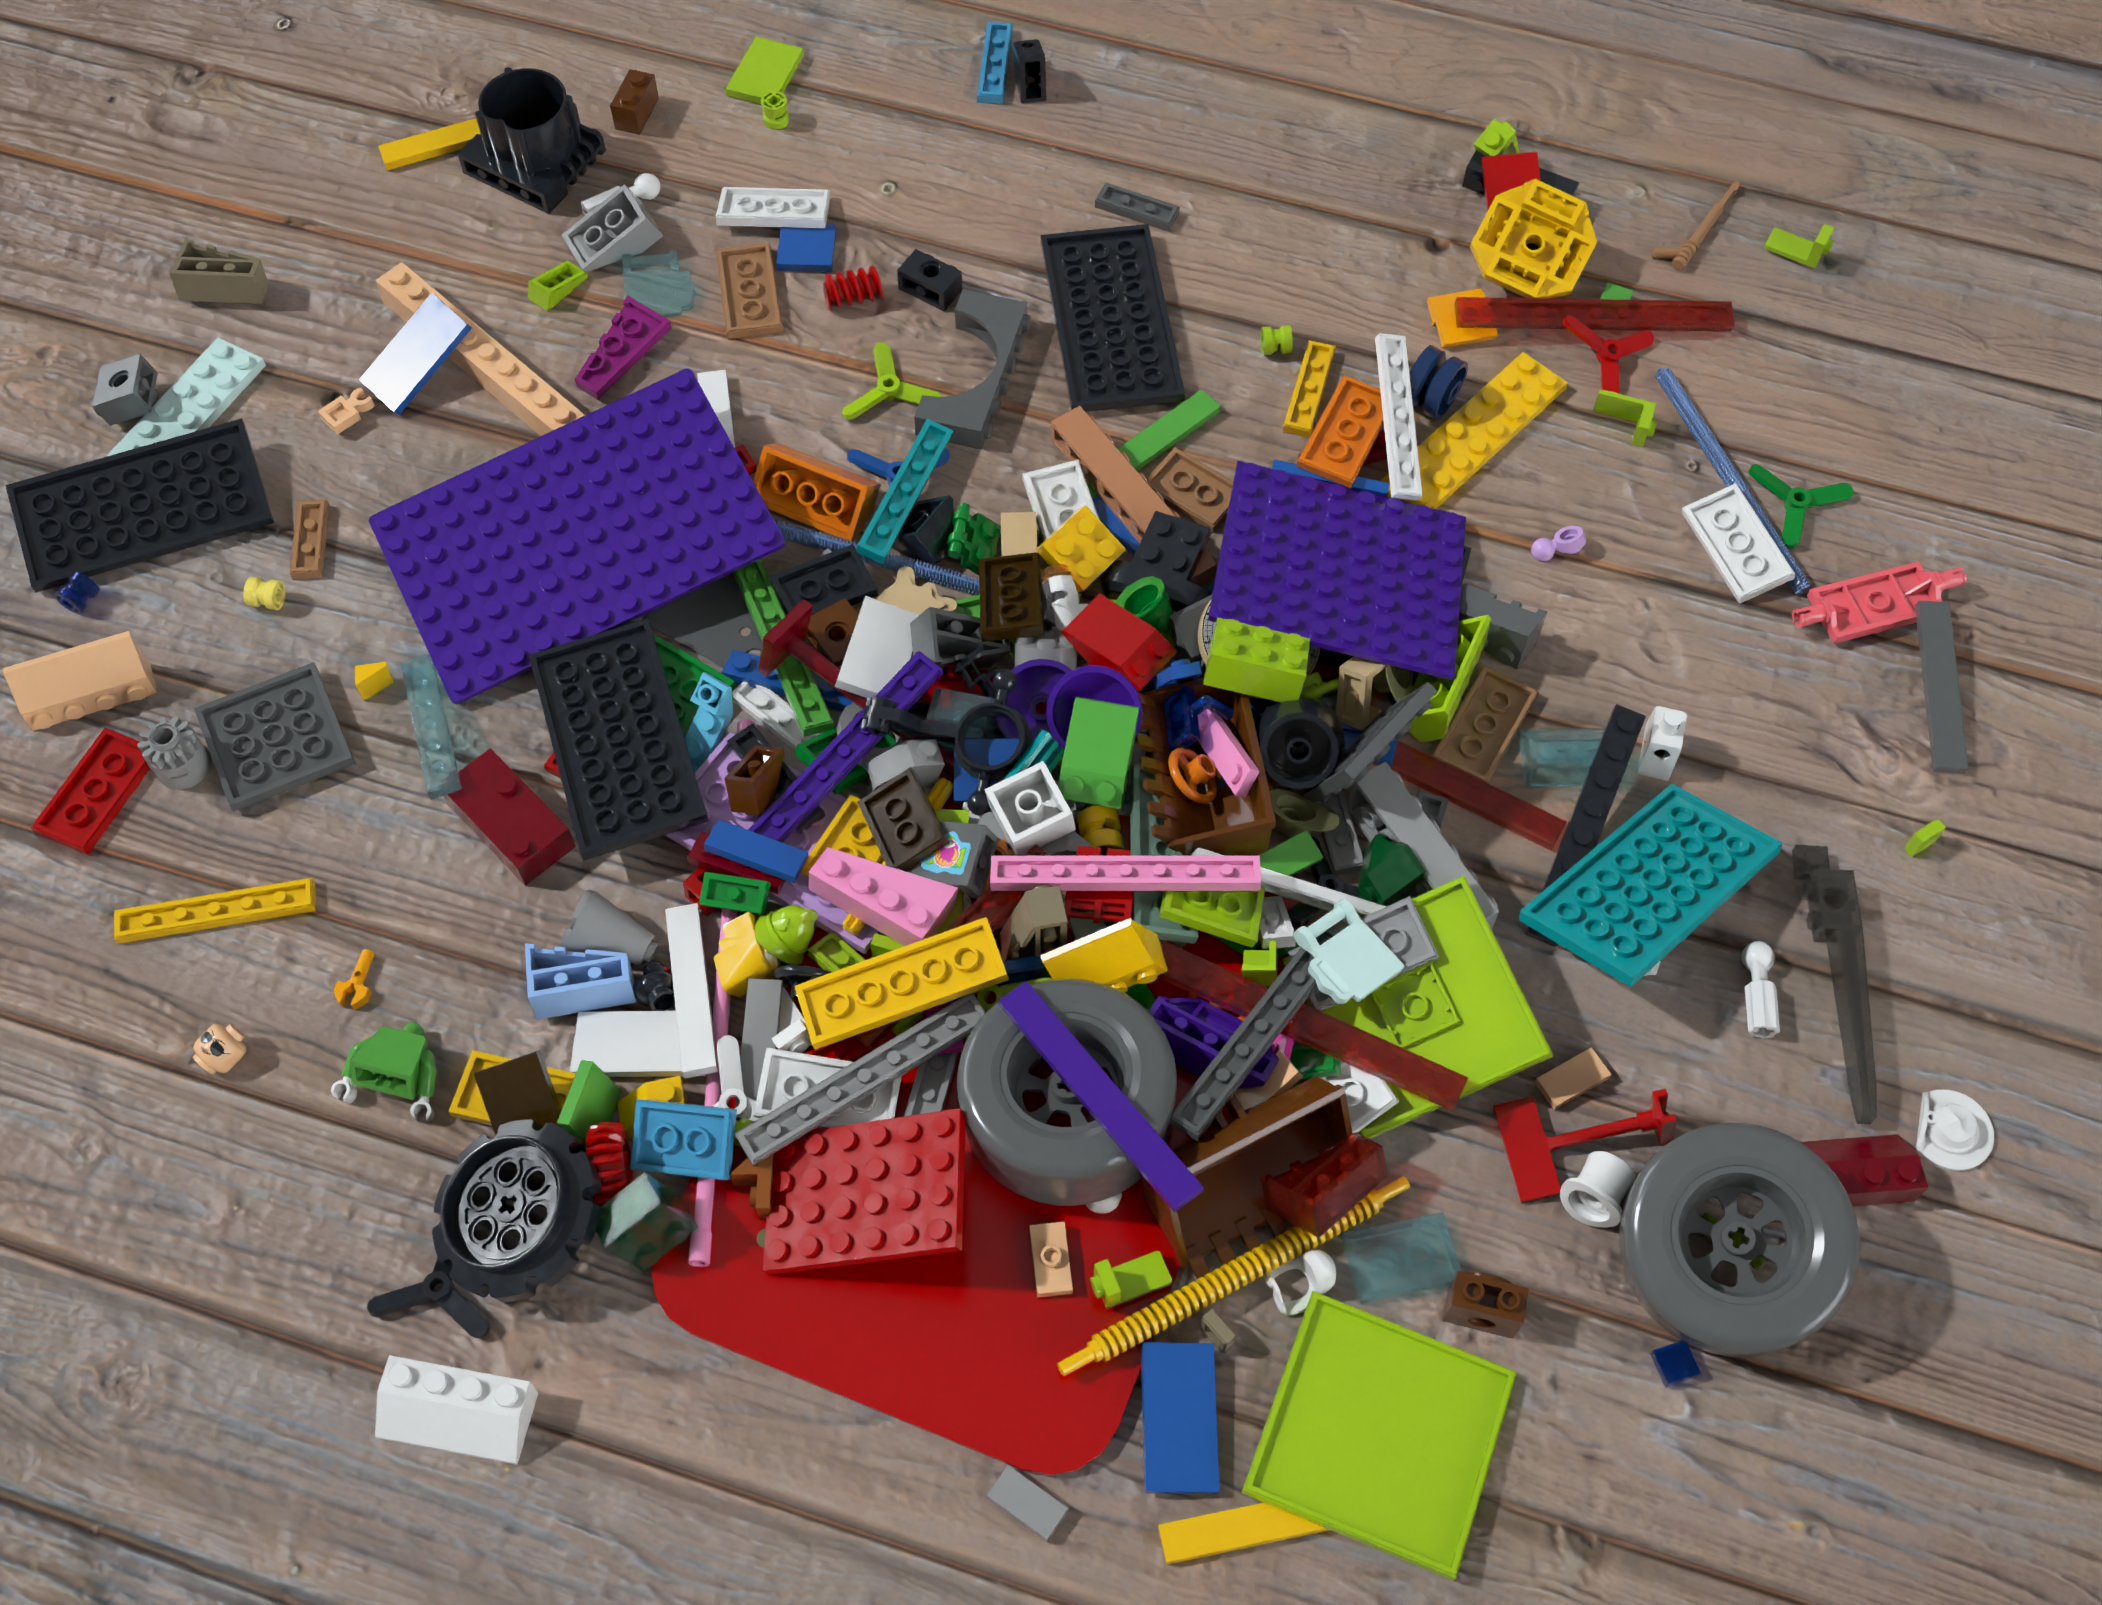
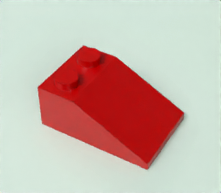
M1098 594L1061 631L1062 635L1090 665L1106 666L1120 672L1133 684L1137 692L1142 690L1177 653L1156 628L1102 594Z

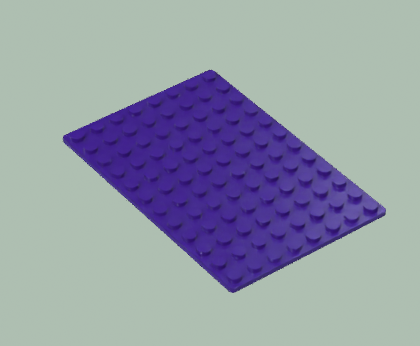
M689 368L683 369L403 500L369 518L371 528L451 702L456 705L531 670L530 654L618 628L782 549L786 544L783 535L693 371Z

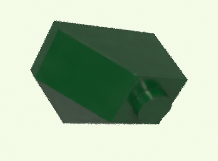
M1379 833L1375 835L1365 851L1357 889L1361 899L1387 907L1407 898L1426 871L1408 844L1401 841L1394 844L1389 841L1388 836Z

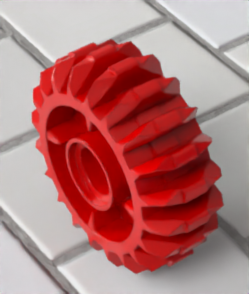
M610 1121L590 1126L586 1134V1153L594 1158L591 1162L598 1167L599 1172H597V1175L601 1178L602 1189L593 1198L594 1203L601 1206L600 1216L613 1217L631 1212L635 1203L633 1169H630L631 1149L625 1128L619 1122Z

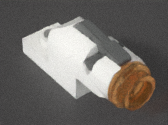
M1065 564L1045 568L1043 570L1044 576L1042 577L1044 620L1051 625L1057 637L1062 635L1061 631L1088 605L1079 604V595L1073 581L1072 572L1068 571V566ZM1077 651L1078 666L1081 667L1088 662Z

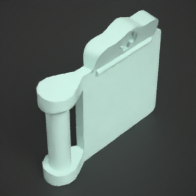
M1344 898L1335 903L1334 909L1308 927L1302 926L1293 932L1297 944L1314 956V959L1309 964L1308 972L1316 980L1319 991L1331 996L1338 1004H1344L1351 998L1356 1002L1361 1001L1400 973L1404 968V964L1360 919L1352 903ZM1343 920L1349 924V926L1322 945H1319L1316 937L1339 921Z

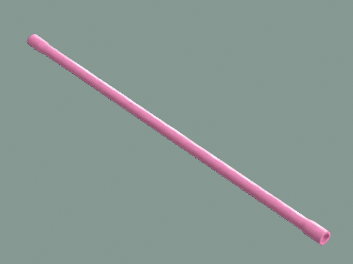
M749 719L738 721L737 733L752 723L756 727V723ZM722 909L719 941L725 936L723 925L737 918L738 911ZM717 971L712 1022L718 1072L707 1074L704 1106H713L722 1095L717 1042L723 1036L728 1035L731 994L723 990ZM698 1177L694 1224L691 1232L688 1264L691 1266L706 1267L710 1265L715 1179Z

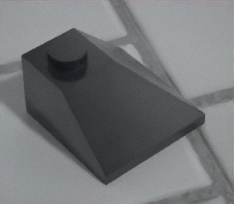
M947 495L917 501L892 548L908 556V558L911 557L912 560L915 559V562L918 559V563L922 561L923 564L925 561V564H936L942 561L948 555V539L954 530L952 523L954 515L953 498Z

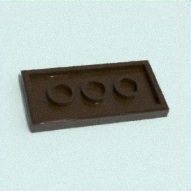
M1039 552L979 559L980 631L982 642L1044 635Z

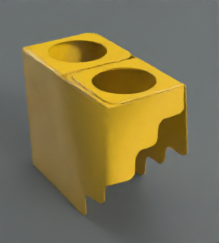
M750 912L723 925L725 936L719 941L721 951L713 958L723 990L739 998L747 994L749 978L774 980L773 971L781 967L779 959L770 954L756 941L755 924L759 917Z

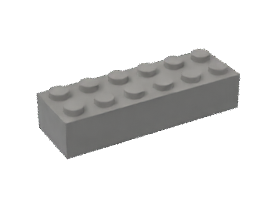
M1384 762L1371 769L1358 783L1354 782L1347 805L1351 817L1370 843L1375 835L1382 833L1388 836L1389 841L1394 844L1400 841L1408 844L1426 871L1409 896L1412 899L1464 875L1492 930L1499 913L1496 901L1491 895L1483 891L1475 873L1464 866L1456 848L1452 844H1448L1442 837L1439 826L1424 813L1419 799L1408 792L1400 774L1396 770H1392L1387 762Z

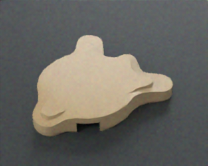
M907 566L899 568L896 582L877 597L879 601L919 615L929 607L957 612L956 600L939 596L934 583L927 582L923 586H916L914 570Z

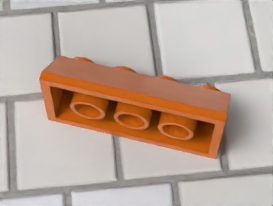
M780 443L763 446L753 480L768 509L836 537H842L843 540L844 538H846V541L849 539V542L855 540L873 512L881 486L878 482Z

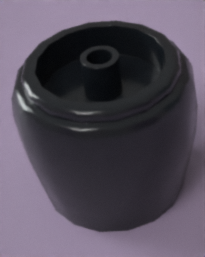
M1300 694L1299 700L1275 701L1269 704L1256 720L1255 729L1265 774L1278 785L1293 789L1314 787L1329 778L1342 759L1345 748L1343 725L1334 710L1318 698Z

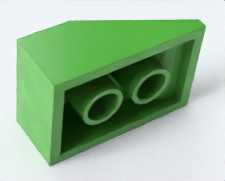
M1075 697L1058 786L1064 799L1121 809L1126 800L1139 707Z

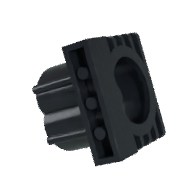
M507 67L504 69V73L487 83L479 96V111L475 112L481 135L476 134L457 154L464 174L550 214L568 195L567 185H574L577 182L576 176L578 174L584 175L587 171L586 165H593L596 162V154L603 155L606 148L603 136L598 130L591 129L580 123L577 106L573 102L572 96L567 95L564 85L557 77L539 69L522 68L512 70V68Z

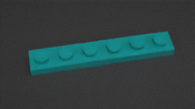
M928 418L926 419L859 541L856 552L881 564L885 562L949 443L953 430Z

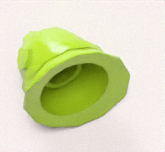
M789 905L779 910L771 911L769 914L758 918L755 924L756 941L781 961L791 965L802 964L804 953L807 951L808 944L813 936L814 923L818 919V913L814 909L804 908L799 905Z

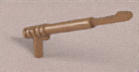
M1733 182L1720 202L1713 206L1687 242L1682 240L1677 248L1653 247L1652 258L1674 259L1672 261L1673 267L1676 270H1683L1700 247L1702 240L1724 211V206L1732 195L1737 194L1740 182Z

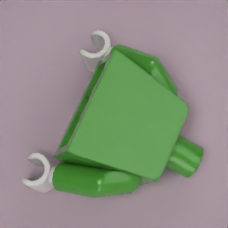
M415 1022L407 1023L402 1031L382 1027L372 1037L355 1044L351 1048L342 1070L343 1080L335 1082L331 1087L332 1095L340 1099L342 1092L347 1089L343 1101L348 1104L354 1102L357 1097V1090L352 1086V1083L356 1086L414 1100L415 1096L419 1095V1101L412 1105L410 1113L417 1121L419 1110L427 1108L426 1121L428 1123L431 1122L435 1116V1111L429 1105V1098L434 1096L437 1069L434 1054L428 1050L427 1039L423 1036L424 1029Z

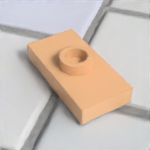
M1065 1222L1030 1225L1037 1298L1073 1294Z

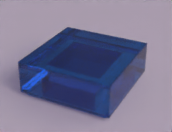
M1683 1341L1664 1346L1650 1353L1665 1388L1696 1378L1701 1374L1688 1344Z

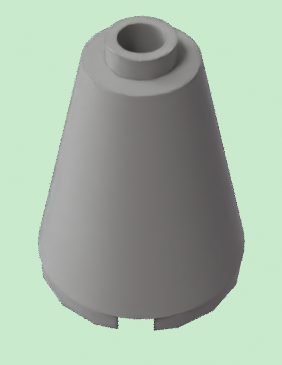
M591 889L587 890L578 902L571 916L573 918L570 928L566 927L561 942V947H566L567 951L585 953L586 949L627 953L630 964L642 966L645 960L651 962L658 948V944L654 943L655 935L598 892Z

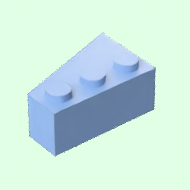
M525 943L528 1000L536 1020L636 1003L633 991L634 975L627 953L586 949L585 953L567 951L566 947L555 946L554 950L536 948L535 944Z

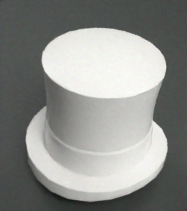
M1594 1151L1588 1155L1580 1175L1577 1178L1567 1179L1561 1186V1202L1565 1210L1581 1223L1601 1228L1616 1226L1622 1219L1623 1211L1620 1203L1636 1180L1635 1174L1631 1167L1619 1157L1608 1152Z

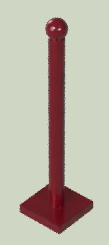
M805 599L802 600L764 635L758 672L767 678L786 658L792 655L863 709L866 706L867 698L836 688L835 684L840 668L805 642L813 605ZM892 728L890 729L893 733H895L898 737H900V738H901L902 740H904V741H906V740H926V739L908 737V736H906V735H904V734H902V733H900V732H898V731H896V730H894V729H892ZM938 743L945 764L942 770L954 778V755Z

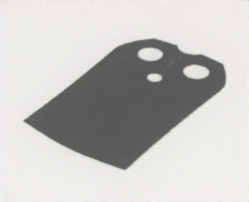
M724 577L647 613L644 620H649L652 628L682 643L724 668L732 649L745 653L751 649H758L760 651L762 649L763 642L760 640L761 637L738 584ZM748 627L751 632L748 636H742L739 632L740 629Z

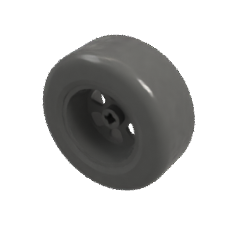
M1055 979L1030 985L1103 1070L1108 1071L1115 1085L1167 1144L1174 1127L1170 1124V1117L1176 1108L1177 1072L1174 1055L1168 1039L1151 1013L1139 1002L1120 990L1090 980ZM998 1001L980 1018L965 1042L958 1066L957 1090L960 1109L964 1111L966 1118L965 1134L976 1158L985 1170L1007 1189L1027 1199L1044 1204L1058 1206L1091 1204L1113 1197L1133 1186L1142 1178V1174L1096 1120L1090 1123L1086 1121L1081 1112L1084 1105L1054 1071L1047 1079H1041L1029 1073L1032 1069L1046 1061L1002 1010ZM1027 1092H1041L1045 1096L1046 1104L1034 1112H1029L1026 1110L1022 1096ZM1055 1113L1067 1114L1071 1119V1127H1057L1047 1125V1123Z
M1722 1123L1700 1127L1686 1132L1663 1146L1642 1168L1632 1185L1624 1204L1619 1229V1245L1624 1271L1634 1294L1647 1313L1667 1332L1684 1343L1712 1354L1729 1357H1754L1775 1353L1795 1345L1820 1330L1843 1305L1855 1280L1859 1263L1860 1239L1857 1218L1850 1198L1836 1174L1815 1152L1791 1136L1774 1129L1747 1123ZM1738 1194H1748L1762 1201V1208L1754 1218L1744 1217L1737 1212ZM1712 1197L1719 1200L1724 1211V1217L1716 1224L1708 1222L1697 1213V1209ZM1773 1221L1780 1222L1785 1232L1786 1244L1780 1247L1764 1243L1761 1228ZM1736 1231L1741 1233V1240L1746 1242V1244H1741L1738 1248L1733 1247V1240L1728 1238V1236H1732ZM1697 1233L1709 1236L1713 1251L1702 1258H1694L1689 1248L1688 1235ZM1757 1256L1765 1257L1777 1267L1776 1273L1763 1283L1755 1280L1749 1266L1750 1262ZM1719 1262H1728L1736 1267L1737 1283L1734 1287L1722 1285L1711 1278V1273Z

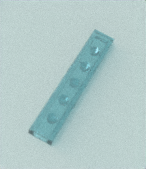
M427 654L402 663L401 668L427 794L433 800L458 791L462 787L436 668L430 655Z

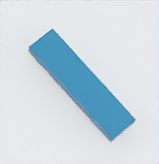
M987 22L977 103L1003 104L1013 23Z

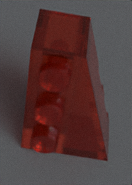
M1355 1132L1318 1150L1319 1156L1307 1162L1301 1163L1297 1160L1289 1164L1290 1170L1272 1177L1271 1174L1261 1177L1266 1209L1319 1238L1387 1178L1382 1145Z

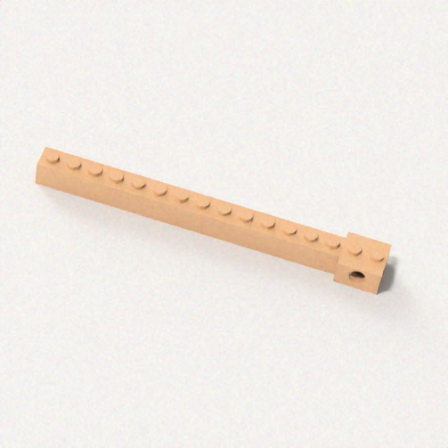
M403 262L375 280L383 303L405 322L409 321L429 295L433 293L469 324L472 329L448 358L540 436L585 416V414Z

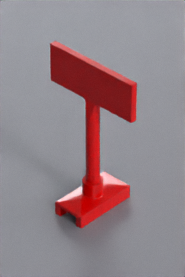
M1666 1088L1652 1091L1650 1110L1637 1112L1636 1117L1551 1137L1545 1136L1533 1096L1493 1105L1521 1204L1560 1195L1561 1187L1551 1157V1151L1637 1130H1640L1641 1133L1654 1130L1660 1146L1672 1141L1675 1135L1677 1120L1675 1114L1669 1115L1666 1112L1668 1099Z

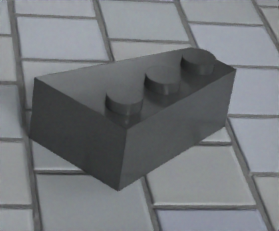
M929 607L910 623L913 656L918 651L922 652L942 668L943 674L954 673V670L957 668L956 664L959 662L963 664L961 659L981 645H983L984 650L975 656L976 660L974 661L978 669L991 667L1010 652L1009 639L982 642L980 618ZM970 665L966 667V670H973Z

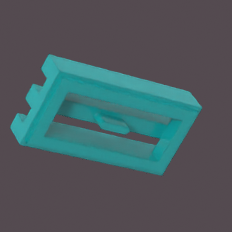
M1042 730L1004 780L1044 761L1051 773L1064 756L1065 749L1060 747L1059 743L1051 738L1052 735L1049 732ZM1047 744V746L1044 748V750L1041 752V754L1038 756V758L1035 759L1036 756H1037V755L1040 753V751L1043 749V747Z

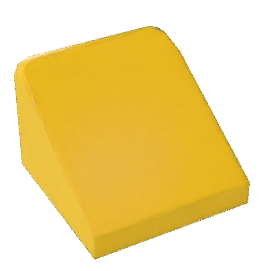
M386 662L355 666V685L362 700L372 697L394 682V677Z

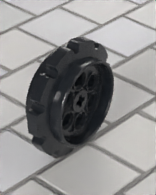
M532 1119L516 1120L500 1125L498 1133L494 1138L482 1134L457 1157V1168L452 1175L444 1177L438 1191L434 1212L440 1215L441 1221L432 1229L437 1257L441 1263L452 1267L449 1276L456 1284L483 1298L487 1297L490 1293L491 1297L502 1302L518 1301L533 1297L540 1283L549 1287L554 1286L577 1265L579 1258L576 1252L582 1244L589 1245L598 1226L601 1206L593 1203V1198L602 1189L601 1178L597 1175V1172H599L598 1167L591 1162L594 1158L581 1151L583 1143L577 1137L552 1123H546L542 1127V1125Z

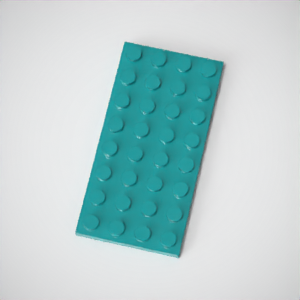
M1670 784L1521 909L1519 921L1629 987H1632L1781 851L1782 842L1678 786Z

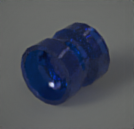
M73 572L68 578V585L61 587L54 594V597L69 611L81 614L86 608L88 599L94 598L100 589L95 582L84 574Z

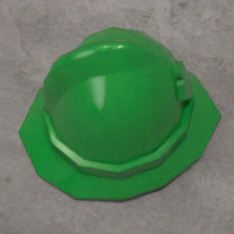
M1150 576L1140 578L1127 586L1118 597L1116 604L1156 628L1160 634L1170 633L1169 615L1173 614V610L1163 581Z

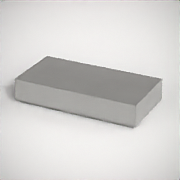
M1007 1465L986 1495L988 1500L1046 1542L1068 1512V1508L1009 1465Z

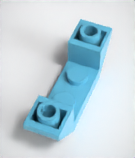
M707 672L702 673L690 701L699 705V708L685 736L694 772L699 769L720 744L733 716L731 687Z

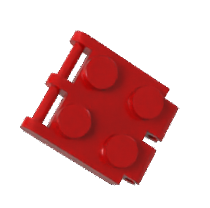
M1078 845L1077 855L1070 856H1101V848ZM1107 849V856L1131 855V850ZM1066 891L1064 908L1067 921H1070V918L1091 919L1093 923L1100 924V920L1112 922L1127 920L1131 918L1134 891Z

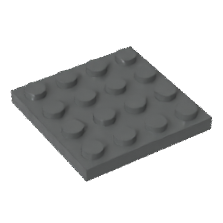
M314 662L194 708L227 801L233 812L356 764Z
M1427 682L1382 711L1343 752L1341 761L1329 778L1309 788L1301 797L1307 798L1313 803L1318 800L1324 803L1332 795L1336 796L1342 789L1346 790L1354 782L1358 783L1370 771L1368 766L1375 760L1379 761L1391 749L1389 744L1396 738H1401L1412 727L1410 722L1416 716L1420 717L1432 706L1433 703L1429 699L1437 690Z

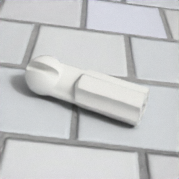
M643 173L635 179L634 186L629 187V189L637 197L651 200L659 194L660 182L653 174ZM620 186L613 187L581 201L584 215L586 216L611 196Z
M1755 941L1749 943L1743 949L1741 955L1743 964L1751 971L1752 982L1745 986L1748 1033L1751 1037L1765 1039L1772 1038L1777 1033H1780L1777 989L1773 982L1768 981L1767 973L1774 965L1775 954L1768 944Z

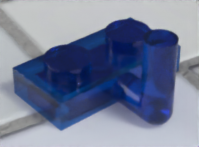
M1185 685L1164 702L1169 750L1173 751L1177 748L1187 749L1200 739L1198 715L1206 709L1225 720H1229L1232 717L1233 709L1209 695H1203L1196 701L1195 691Z

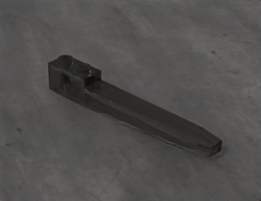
M1814 869L1802 887V896L1808 902L1809 909L1806 919L1807 928L1812 930L1813 942H1827L1853 1111L1857 1124H1871L1877 1117L1876 1073L1864 935L1854 870ZM1826 903L1832 905L1835 909L1830 908Z

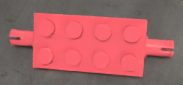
M1917 561L1812 588L1807 594L1811 606L1794 609L1792 611L1793 623L1800 621L1795 624L1797 628L1821 622L1833 644L1917 622L1915 605L1918 601L1943 602L1941 599L1943 590L1965 585L1967 582L1966 572H1963L1964 569L1962 567H1955L1943 572L1925 571L1920 562Z

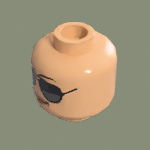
M231 1023L227 1027L221 1024H213L195 1041L193 1049L196 1054L193 1058L204 1070L211 1074H214L216 1071L227 1073L246 1053V1046L242 1041L245 1035Z

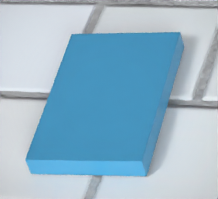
M636 1099L630 1169L730 1180L737 1109Z

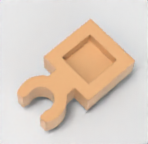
M358 388L351 393L349 399L345 400L340 396L318 410L320 418L338 435L361 420L359 412L371 410L374 407V403L370 396L364 399L366 396L363 389Z

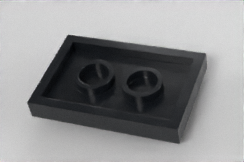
M854 544L770 576L771 584L787 614L804 599L813 605L811 613L813 615L844 598L853 606L863 602L865 596L870 598L878 596V589L860 555L856 552Z

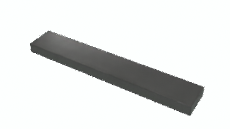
M1918 601L1915 605L1933 772L1965 773L1968 770L1950 603Z

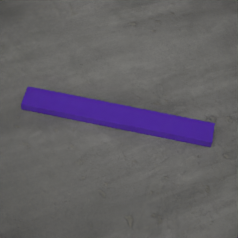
M918 651L876 696L894 701L895 708L907 712L943 674V670L922 652ZM865 707L748 829L749 831L783 843L885 736L874 735L861 730Z
M1027 981L999 1000V1006L1174 1213L1203 1192V1186Z

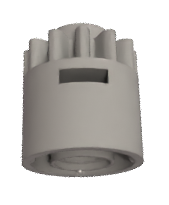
M164 716L160 717V723L156 725L153 722H149L148 727L150 731L149 733L145 731L140 732L139 735L143 742L138 743L137 746L161 784L170 789L183 790L200 783L210 770L211 759L187 721L181 722L178 716H174L170 723Z

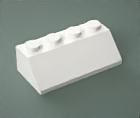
M389 1355L377 1390L375 1437L518 1465L538 1392L530 1381Z

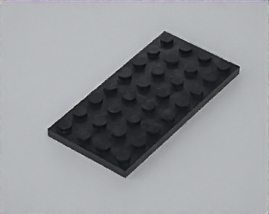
M1149 224L1041 235V248L1071 410L1081 406L1085 412L1185 401L1184 386Z
M242 418L5 485L29 580L35 592L274 523L247 428Z
M648 619L529 655L580 854L584 861L709 821Z

